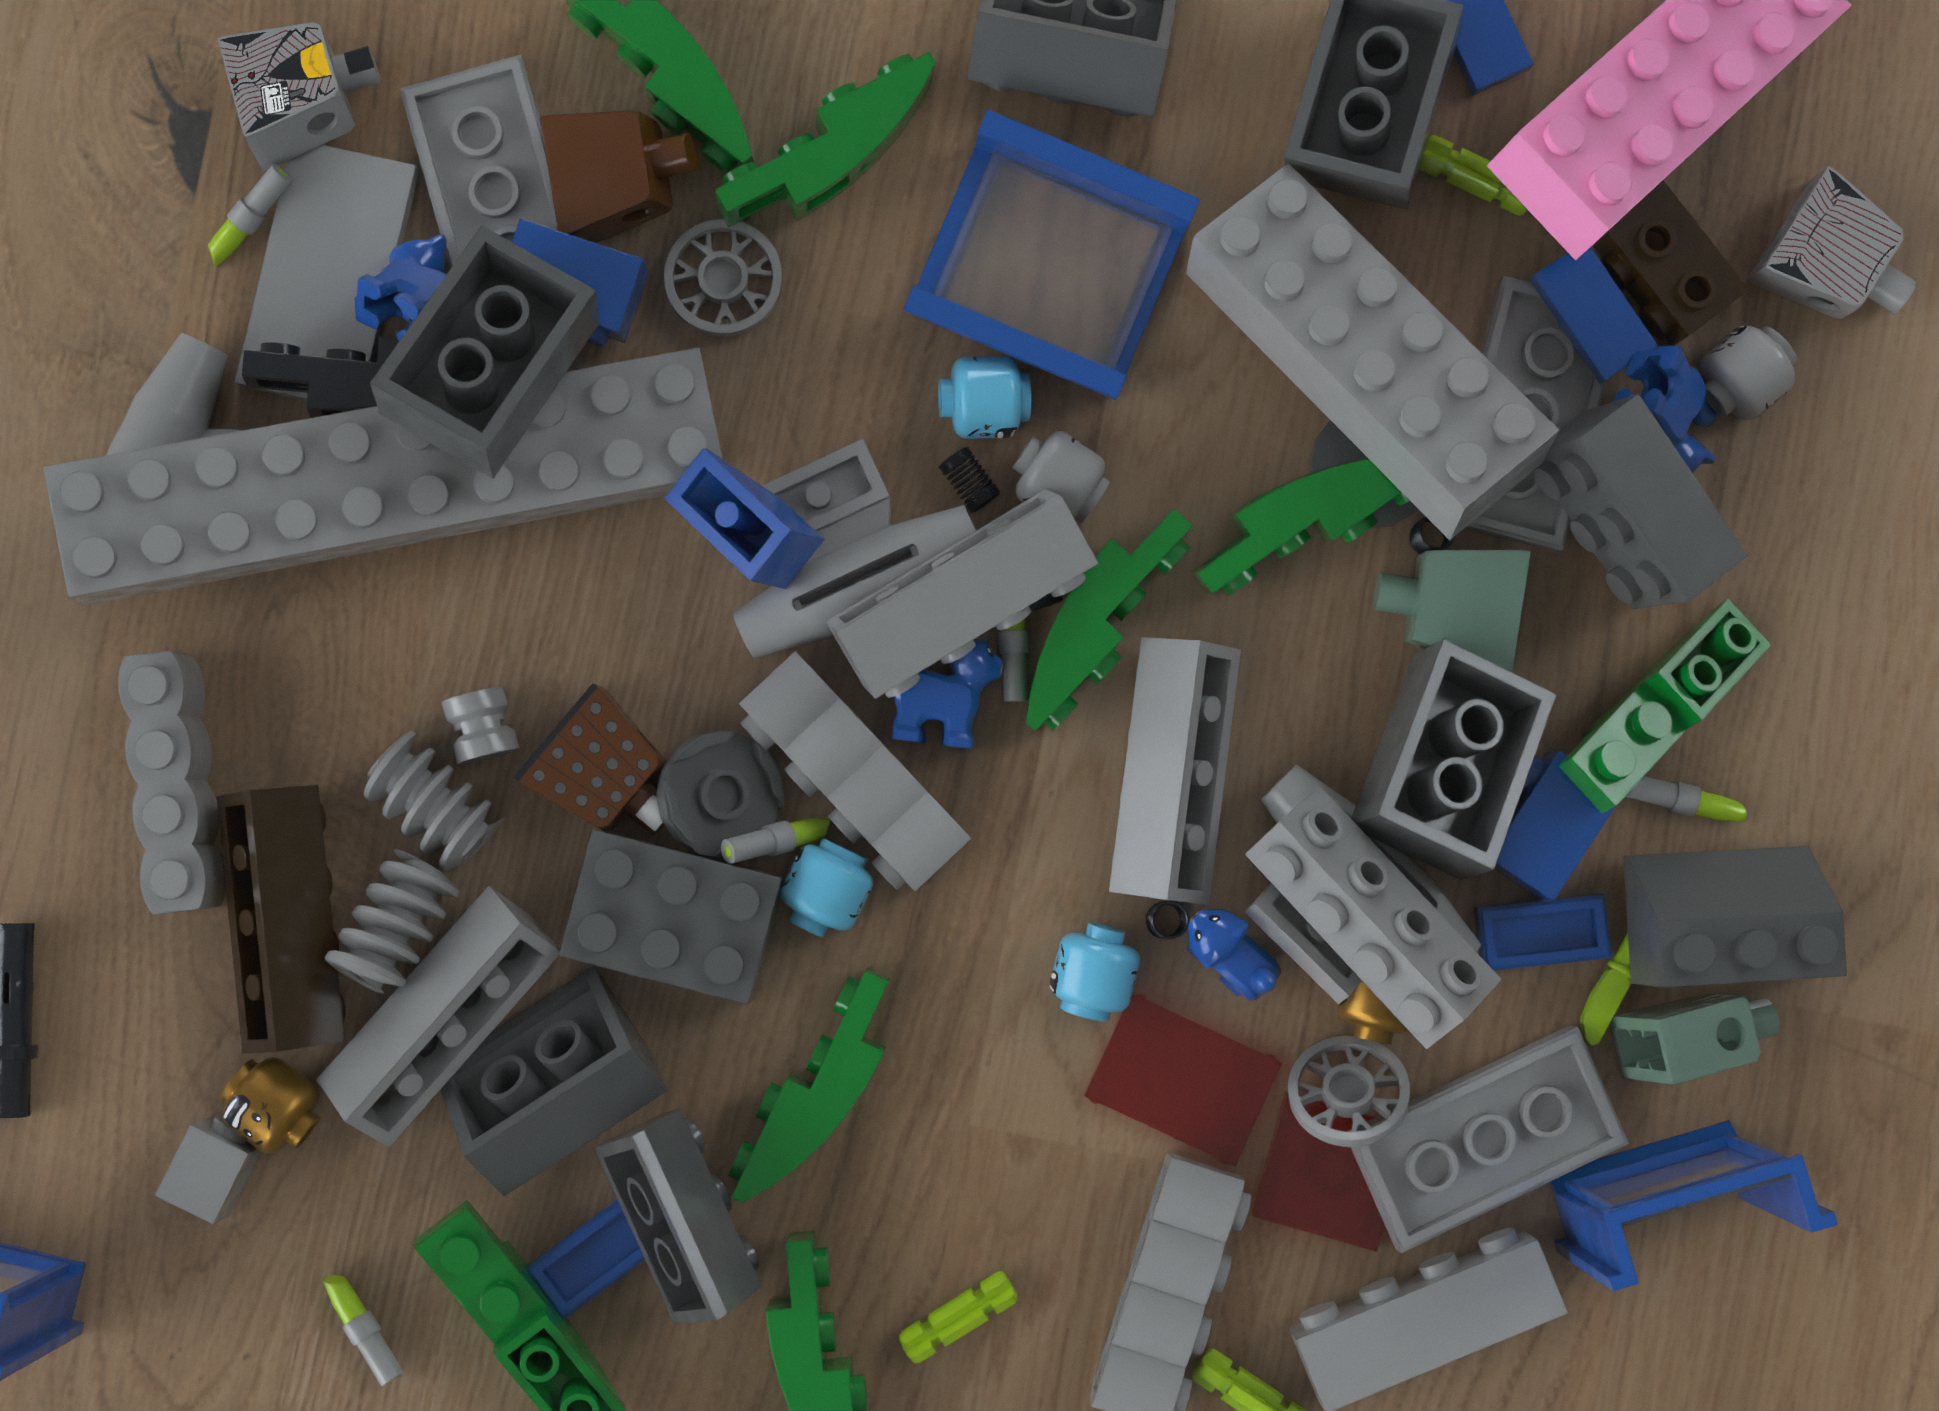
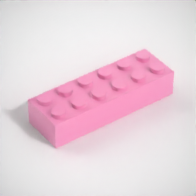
M1666 0L1524 126L1487 167L1576 261L1848 10L1852 4L1848 0Z

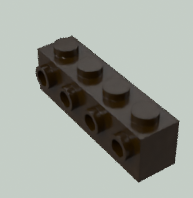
M1661 181L1592 245L1602 259L1600 261L1619 289L1624 290L1626 288L1641 307L1638 314L1647 330L1657 339L1663 340L1665 338L1671 346H1675L1690 336L1749 290L1664 181Z
M318 785L256 789L216 796L242 1054L280 1052L344 1042L343 1023L346 1016V1007L339 990L338 971L325 961L328 951H339V941L332 922L330 895L333 882L331 872L326 864L323 835L326 826V814L323 805L320 803Z

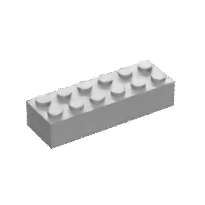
M1289 163L1193 236L1186 274L1449 541L1543 463L1560 430Z

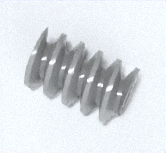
M410 730L397 739L370 768L367 775L369 780L364 789V797L370 802H376L387 797L383 806V815L387 819L392 820L407 813L401 826V832L405 836L412 837L426 830L420 843V849L425 854H432L445 847L439 860V867L443 871L449 872L465 864L477 854L497 832L506 817L490 825L485 823V817L492 803L486 799L469 808L465 803L473 785L467 782L450 790L447 784L454 768L451 765H447L434 773L429 771L428 767L436 751L430 747L413 756L409 750L417 733Z
M393 849V851L402 863L384 861L380 866L379 872L389 885L371 883L366 889V895L376 907L359 905L353 910L352 916L363 930L342 928L339 933L340 941L350 953L332 950L328 951L325 956V961L333 968L362 986L380 994H384L381 990L384 984L404 987L407 983L405 978L395 968L398 961L416 965L419 963L420 958L408 945L410 940L431 942L434 938L422 923L423 918L430 917L444 920L447 916L446 912L435 901L437 895L457 898L460 894L455 885L438 869L398 849Z

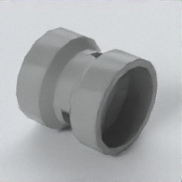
M504 687L478 690L441 702L445 720L454 726L455 732H462V736L458 737L452 745L458 765L494 758L520 749L515 730L507 725L501 726V722L506 720L504 713L509 706Z

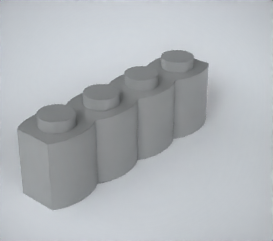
M174 651L124 656L119 670L118 690L122 706L131 719L126 735L125 752L129 770L139 785L133 800L132 814L136 834L142 846L146 849L140 866V887L144 901L153 915L220 907L225 896L226 887L223 860L218 849L213 844L218 833L219 819L215 794L206 781L212 765V746L206 727L199 719L205 702V684L201 669L193 656Z
M796 651L739 703L749 714L740 724L765 750L776 743L786 753L792 762L784 769L785 772L809 797L819 789L836 808L828 815L829 819L853 844L863 836L880 855L871 863L896 890L907 883L916 891L972 839Z
M1167 1152L1152 1195L1148 1214L1135 1248L1129 1273L1118 1301L1109 1336L1089 1395L1091 1407L1104 1411H1185L1192 1388V1380L1184 1377L1185 1368L1191 1353L1201 1356L1205 1349L1212 1324V1318L1203 1315L1205 1305L1211 1291L1220 1294L1225 1286L1232 1257L1223 1254L1224 1246L1231 1229L1239 1232L1242 1230L1251 1203V1194L1242 1192L1245 1181L1240 1175Z

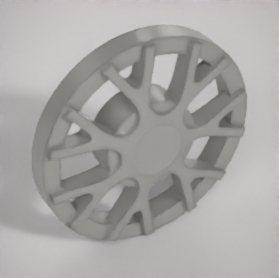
M714 219L693 226L677 239L670 249L665 262L664 286L671 307L688 326L707 335L720 337L735 336L756 328L772 313L781 295L782 267L774 246L763 233L744 222H739L728 228L724 219ZM731 232V252L723 250L713 252L711 233ZM737 234L747 237L742 243H737ZM706 235L707 242L705 245H701L696 241ZM755 242L766 255L757 263L747 268L745 262L739 256ZM689 245L705 256L698 270L679 259ZM770 262L772 271L762 270ZM676 266L685 271L683 274L674 275ZM749 278L773 279L769 295L748 291ZM698 280L701 292L679 300L674 284ZM742 298L747 302L754 314L736 322L729 309V304L737 302ZM706 300L721 305L715 323L707 322L697 317ZM756 302L764 303L759 309L755 305ZM694 305L692 312H689L685 306ZM725 318H727L730 322V324L721 323Z
M1349 1035L1335 1036L1313 1044L1295 1061L1288 1080V1099L1296 1120L1312 1136L1336 1146L1359 1147L1384 1139L1401 1124L1409 1107L1410 1082L1402 1062L1384 1045ZM1345 1050L1348 1063L1331 1068L1326 1054ZM1352 1051L1362 1053L1358 1057H1354ZM1370 1055L1384 1063L1383 1067L1374 1076L1362 1067ZM1320 1058L1322 1065L1314 1063V1061ZM1307 1069L1324 1077L1323 1088L1300 1082L1304 1071ZM1390 1070H1391L1392 1073L1394 1074V1076H1386V1075L1388 1074V1072H1389ZM1399 1086L1400 1097L1399 1099L1376 1098L1375 1089ZM1298 1091L1305 1093V1095L1299 1097ZM1324 1100L1328 1109L1314 1117H1311L1303 1107L1306 1104ZM1373 1109L1386 1120L1375 1127H1371L1361 1115ZM1337 1116L1352 1118V1131L1344 1132L1331 1129L1334 1119Z

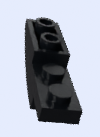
M402 329L394 331V338L379 337L377 362L366 361L365 353L351 349H328L326 357L300 355L301 348L295 345L277 342L262 343L260 351L244 350L242 377L248 388L308 393L306 408L310 418L375 407L377 403L370 382L399 343L396 333Z

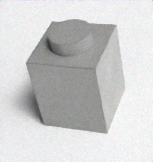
M216 1115L214 1121L207 1118L191 1124L155 1196L211 1224H215L231 1215L262 1152L224 1124L223 1116Z

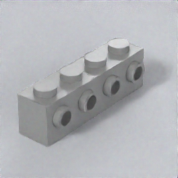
M1045 489L827 620L826 624L863 687L875 699L884 693L890 698L900 695L916 685L921 678L918 673L935 662L941 660L943 664H947L968 654L976 646L973 639L991 628L996 627L997 630H1004L1021 622L1031 613L1029 605L1051 593L1053 597H1057L1072 591L1085 581L1086 576L1083 572L1097 565L1098 561L1062 496Z
M1141 637L1109 892L1209 905L1241 649L1201 640Z
M1320 785L1245 853L1252 863L1426 1049L1462 1023L1502 980Z
M488 886L405 979L407 981L405 986H399L316 1080L344 1122L390 1147L556 960L560 949L528 912L491 886Z
M1513 1227L1500 1229L1482 1237L1478 1241L1480 1246L1478 1250L1458 1258L1454 1252L1434 1256L1422 1262L1418 1266L1421 1273L1398 1283L1395 1277L1382 1278L1362 1287L1359 1290L1360 1299L1338 1308L1334 1301L1325 1302L1302 1312L1299 1315L1301 1323L1288 1329L1315 1395L1324 1411H1334L1568 1314L1538 1240L1525 1230L1516 1233Z

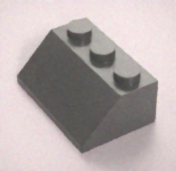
M981 0L967 79L983 82L987 87L998 91L1017 89L1042 94L1057 103L1071 104L1081 102L1105 107L1110 112L1120 116H1135L1139 114L1154 117L1169 49L1177 0Z
M1809 846L1623 856L1631 984L1654 987H1679L1847 976L1843 910Z
M593 966L492 1031L440 1091L464 1157L503 1196H506L668 1090L647 1045L601 973Z
M681 1108L660 1114L594 1147L674 1324L718 1320L729 1314L762 1286L755 1272L759 1267L755 1250L745 1236L738 1235L728 1213L732 1209L728 1191L718 1177L711 1176L701 1154L705 1151L701 1132L692 1119L684 1117Z

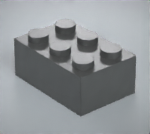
M1330 0L1284 154V166L1289 163L1311 186L1408 210L1460 35L1464 5L1445 0Z
M481 225L370 382L380 414L494 479L599 325L596 290Z
M1639 394L1582 412L1560 429L1543 463L1534 470V476L1540 488L1550 498L1558 500L1572 520L1570 529L1575 539L1587 551L1593 552L1607 571L1606 582L1610 590L1620 601L1630 605L1632 609L1689 602L1748 557V554Z
M1445 639L1414 654L1351 819L1367 836L1459 880L1494 870L1557 694Z
M592 829L559 956L748 1005L755 998L780 902V890L785 876L735 863L728 864L723 860L696 855L692 852L611 831Z

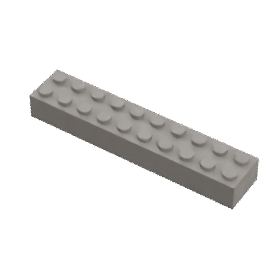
M699 347L567 371L494 479L382 416L378 406L45 466L43 470L68 597L86 606L666 496L703 448L712 451L720 458H722Z

